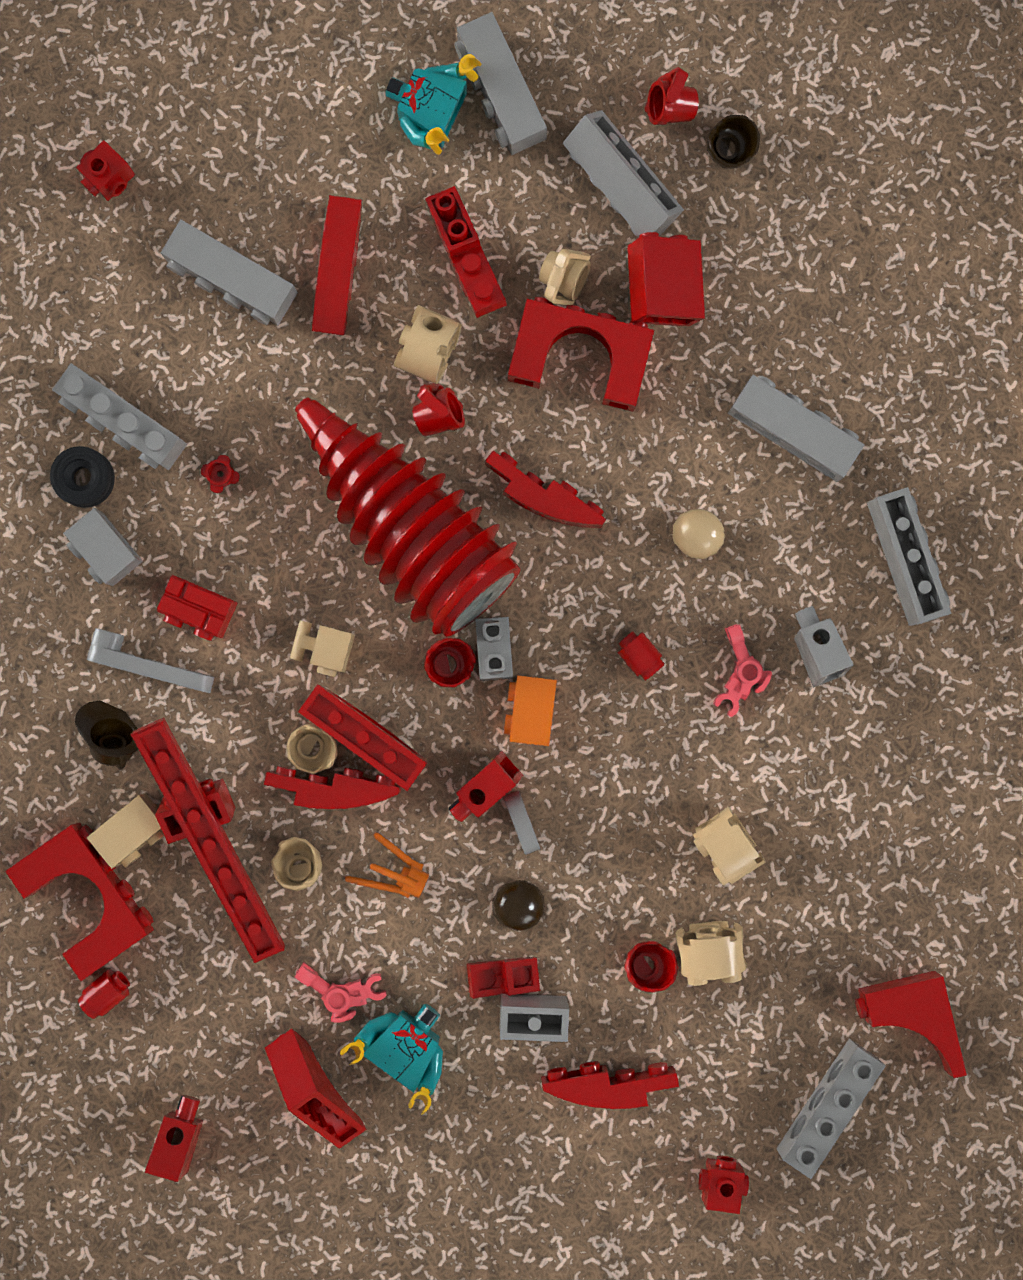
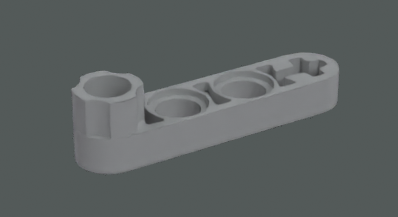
M95 628L86 660L186 688L211 693L215 677L121 652L124 635Z

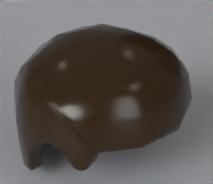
M745 115L726 116L712 128L708 135L707 151L712 161L724 169H737L745 165L759 150L760 132L755 122ZM732 141L735 145V152L732 156H727Z
M516 880L504 884L497 890L492 900L493 915L500 925L511 930L524 931L538 924L545 911L544 896L537 886L526 880Z

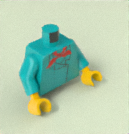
M472 54L465 55L458 63L427 67L426 69L417 68L414 70L408 84L393 77L389 81L386 97L399 102L397 113L400 127L414 146L432 149L436 155H440L445 141L447 143L450 141L448 135L467 95V81L463 79L467 77L470 81L475 82L479 77L473 68L481 66L482 63Z
M424 1004L415 1017L402 1010L398 1015L389 1012L374 1018L355 1036L354 1042L347 1044L341 1049L340 1055H344L350 1048L354 1050L356 1057L349 1065L358 1063L364 1056L413 1093L418 1087L419 1092L413 1095L408 1105L411 1109L415 1099H421L425 1104V1108L421 1113L423 1115L431 1106L430 1095L434 1093L442 1074L443 1050L438 1045L440 1036L430 1030L440 1017V1014L430 1005Z

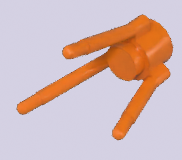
M375 833L374 838L409 865L410 868L403 866L399 874L374 863L370 864L371 870L396 880V885L352 876H346L345 881L398 893L407 898L410 895L419 898L429 877L428 873L422 871L424 865L410 858L381 834Z

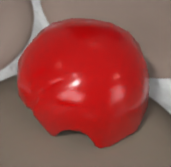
M446 637L430 646L424 660V669L432 682L441 687L455 688L471 677L476 657L469 644L459 638ZM447 655L451 656L456 663V667L452 673L450 671Z
M655 941L636 944L627 953L624 964L628 981L635 988L647 993L666 990L675 982L679 969L674 952ZM644 956L649 957L653 961V970L645 960Z

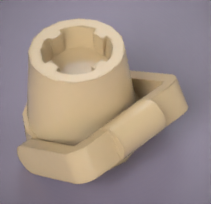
M562 249L560 252L550 251L542 264L539 274V281L547 285L544 297L554 304L573 305L587 281L591 266L589 261L591 255L568 249ZM557 292H560L563 296H556Z

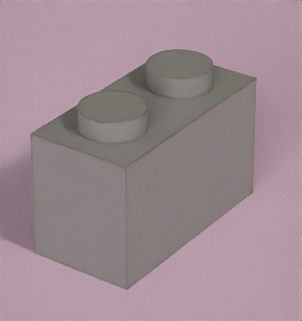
M96 508L89 511L63 533L70 541L66 544L69 550L78 559L83 557L91 566L87 571L99 584L104 582L107 585L114 586L143 562L106 515Z
M501 993L500 1040L568 1042L569 1004L567 996L528 994L508 996Z

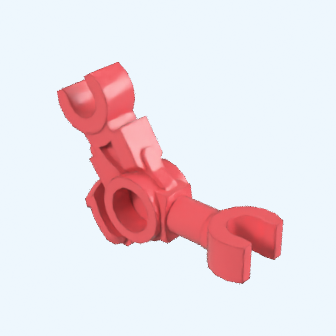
M740 624L724 628L737 661H734V672L724 686L727 689L726 693L717 695L713 705L718 707L723 700L729 699L732 707L727 715L730 717L736 715L739 710L740 698L745 701L753 685L758 683L754 692L760 693L765 690L772 676L771 671H763L760 662L754 659L752 655H749Z
M304 962L294 976L301 983L311 986L322 995L321 999L327 1010L332 1012L331 1022L334 1023L353 1019L357 1013L356 1010L353 1009L348 1012L347 1010L350 1007L366 1005L367 998L379 1001L387 996L386 990L374 992L371 988L374 982L382 979L381 974L378 973L370 975L365 983L358 979L345 984H335L332 982L330 985Z

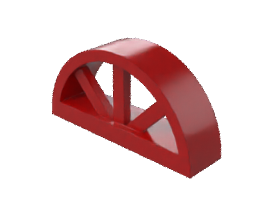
M317 684L298 711L406 791L410 789L428 763L419 753L395 734L348 701Z

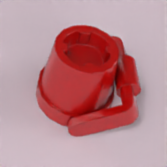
M680 67L659 77L649 90L644 109L653 125L692 121L697 114L699 104L697 90L694 87L684 86L688 73Z
M428 383L420 387L417 397L422 402L413 407L412 413L415 424L423 436L428 437L464 427L463 404L450 388H444L439 383Z

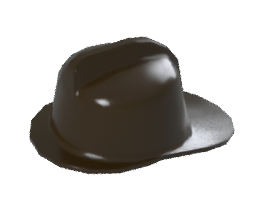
M100 700L89 702L80 707L76 713L75 725L88 744L94 760L103 765L116 766L119 770L124 769L126 762L130 760L134 752L138 751L131 737V733L138 729L125 711Z

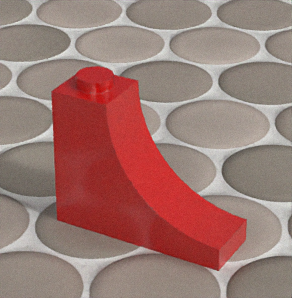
M931 971L858 988L860 998L855 999V1004L861 1019L865 1018V1021L872 1027L898 1026L923 1035L936 1049L943 1063L944 1070L953 1078L967 1076L944 977L941 974Z
M290 1029L265 1047L289 1112L339 1149L367 1130L361 1118L347 1105L331 1084L317 1061L311 1046L301 1035Z

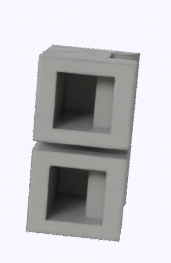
M509 617L475 619L480 681L513 679Z

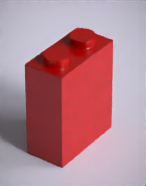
M646 232L640 234L638 239L627 245L631 323L643 322L654 325L691 326L705 319L701 240H690L686 235H673L669 238L659 237V233Z

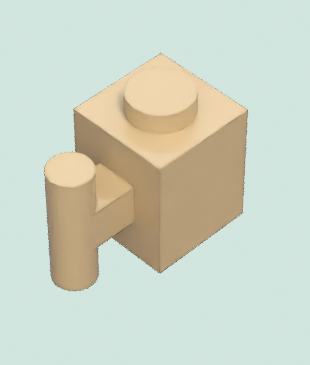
M300 620L290 659L302 662L305 650L308 649L313 651L310 664L318 666L317 673L336 677L337 671L345 673L355 635L320 625L317 637H310L312 623Z

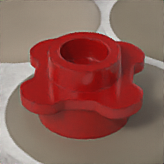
M226 455L218 456L216 460L203 465L201 468L202 476L206 477L210 482V490L214 493L223 492L224 487L229 484H237L240 479L239 473L233 470L230 465L231 460ZM219 471L223 472L222 477H218L217 474Z

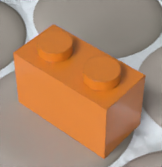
M517 675L516 682L510 681L507 701L514 702L512 715L506 714L504 734L510 735L509 742L549 746L557 680Z

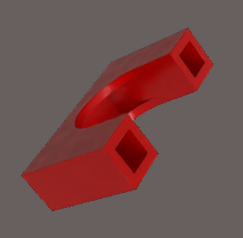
M535 297L534 300L527 299L508 372V381L539 389L546 359L552 346L564 336L576 333L587 334L600 341L610 357V374L602 404L634 412L655 330L649 329L648 325L643 322L631 323L629 321V323L616 321L617 318L608 313H598L597 316L585 313L583 308L575 305H566V308L555 306L552 302L542 297Z
M79 822L61 831L5 872L23 899L36 894L55 879L67 873L83 875L93 881L99 888L104 901V912L99 925L90 935L62 954L79 980L83 981L153 932L154 929L151 924L154 921L149 911L143 906L139 908L132 897L135 893L131 885L125 879L120 881L113 871L115 868L111 869L87 839L93 833V830L87 825L82 826Z

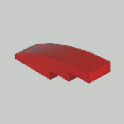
M329 195L320 252L312 331L343 336L346 333L348 306L351 300L354 267L356 266L362 199Z

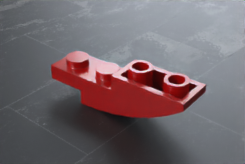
M453 186L425 198L436 229L476 318L507 306L506 299L484 254L480 239L456 187Z
M492 451L485 460V465L509 483L503 491V495L522 508L551 521L571 526L601 528L605 523L606 519L602 516L604 511L592 501L588 500L587 503H584L576 497L578 491L567 482L562 481L559 484L553 480L545 490L542 488L544 482L530 471L525 475L516 468L517 461L507 453L502 452L499 455Z
M277 766L276 771L266 772L264 781L266 786L296 792L293 805L315 809H348L366 806L398 795L402 788L387 776L377 774L376 780L364 778V771L344 767L343 773L336 772L334 774L332 784L328 783L329 777L309 773L308 778L295 776L297 770Z
M598 1061L582 1063L579 1070L567 1072L566 1067H557L548 1070L546 1076H541L544 1092L575 1104L606 1109L648 1106L647 1092L679 1087L674 1066L668 1067L665 1062L650 1064L647 1071L636 1073L632 1068L621 1069L615 1072L614 1077H609L606 1065H600Z

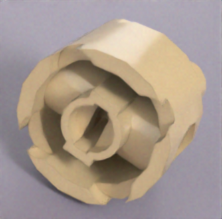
M418 305L412 317V327L406 325L401 333L399 344L404 345V347L399 350L394 361V367L428 382L438 384L449 364L447 361L450 354L457 346L462 324Z
M730 807L725 808L710 820L696 827V833L693 834L695 838L694 843L702 856L705 858L710 855L714 866L712 869L723 886L728 882L731 884L735 883L766 863L762 853H758L754 848L757 846L736 814L732 813L733 811Z
M713 921L690 924L689 932H685L683 927L677 930L675 934L681 957L680 973L682 976L687 977L689 985L700 986L707 984L708 980L722 979V982L734 983L742 980L741 973L746 970L747 963L743 955L744 935L743 927L740 924L734 922L733 928H729L728 921Z

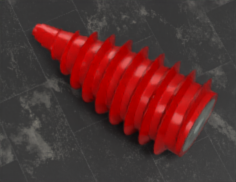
M307 397L296 406L297 419L311 440L312 450L317 452L321 459L319 472L322 476H330L331 478L326 491L327 498L331 501H341L337 511L338 521L341 524L354 523L350 532L352 544H368L364 553V562L367 565L372 566L383 563L379 572V582L383 585L399 582L395 591V602L405 604L415 601L410 614L412 622L418 623L431 619L433 622L432 632L434 634L443 633L445 637L452 636L482 615L512 585L521 571V568L511 558L517 542L500 547L494 541L500 524H495L485 529L480 527L477 521L483 507L478 506L466 512L459 507L465 491L460 489L448 495L444 493L441 488L446 478L445 473L437 474L428 479L422 475L426 464L425 457L416 459L411 463L402 460L401 458L406 447L405 444H398L388 449L380 444L381 432L368 436L357 429L358 423L350 425L338 417L336 412L332 413L317 400H311Z

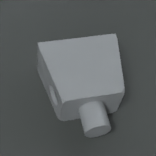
M813 606L795 613L801 629L794 637L813 688L844 676L854 664L831 618L820 622ZM819 634L823 644L816 643L813 636Z

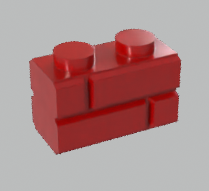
M172 575L166 586L165 593L159 602L157 612L165 615L164 622L182 628L184 623L195 627L193 634L212 641L214 636L223 638L238 602Z

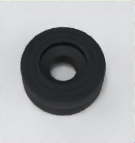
M76 446L64 450L56 457L51 466L50 481L55 493L62 500L77 507L89 508L99 505L108 498L114 487L115 475L111 463L105 456L89 447ZM82 468L88 469L91 473L90 482L85 486H78L74 480L76 472Z

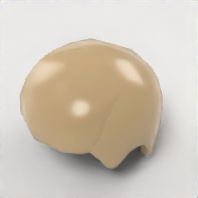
M690 509L680 514L673 524L674 544L691 558L706 559L715 555L724 544V527L717 516L710 511Z
M305 724L294 730L286 746L288 759L295 768L310 774L330 769L338 755L336 739L315 724ZM318 740L320 744L319 751L315 755L308 756Z
M292 837L281 841L278 844L279 848L276 855L271 860L275 880L283 888L300 891L312 886L317 881L322 870L320 852L306 839ZM301 860L306 862L303 864L292 866L296 861Z

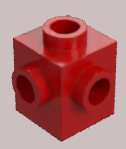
M104 140L94 150L86 152L81 158L80 164L76 167L84 177L80 183L94 197L100 193L107 201L113 196L116 197L123 193L127 187V182L136 175L129 164Z
M723 1155L717 1156L716 1159L707 1158L706 1168L700 1169L698 1186L699 1190H703L702 1200L706 1210L740 1214L742 1196H747L749 1177L745 1175L741 1164L735 1158Z

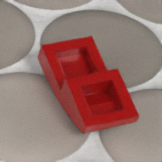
M537 957L467 963L469 993L473 999L501 995V993L511 996L540 991Z

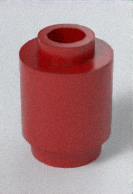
M632 631L618 643L621 647L617 652L637 677L640 675L645 681L665 665L661 660L662 654L643 632L636 635Z
M108 969L82 991V996L78 998L79 1006L92 1019L104 1016L129 996L128 987L130 982L121 971L115 972Z

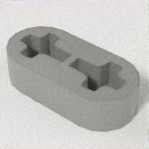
M519 790L503 796L524 854L527 855L540 850L541 848Z

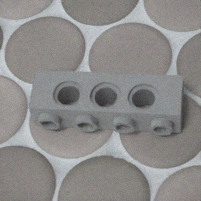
M849 1038L776 1148L783 1161L812 1179L886 1065L875 1055Z

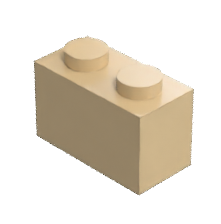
M144 793L129 802L91 833L87 839L112 869L121 864L125 868L141 856L138 852L140 848L146 843L152 847L165 836L155 816L158 807L147 793Z

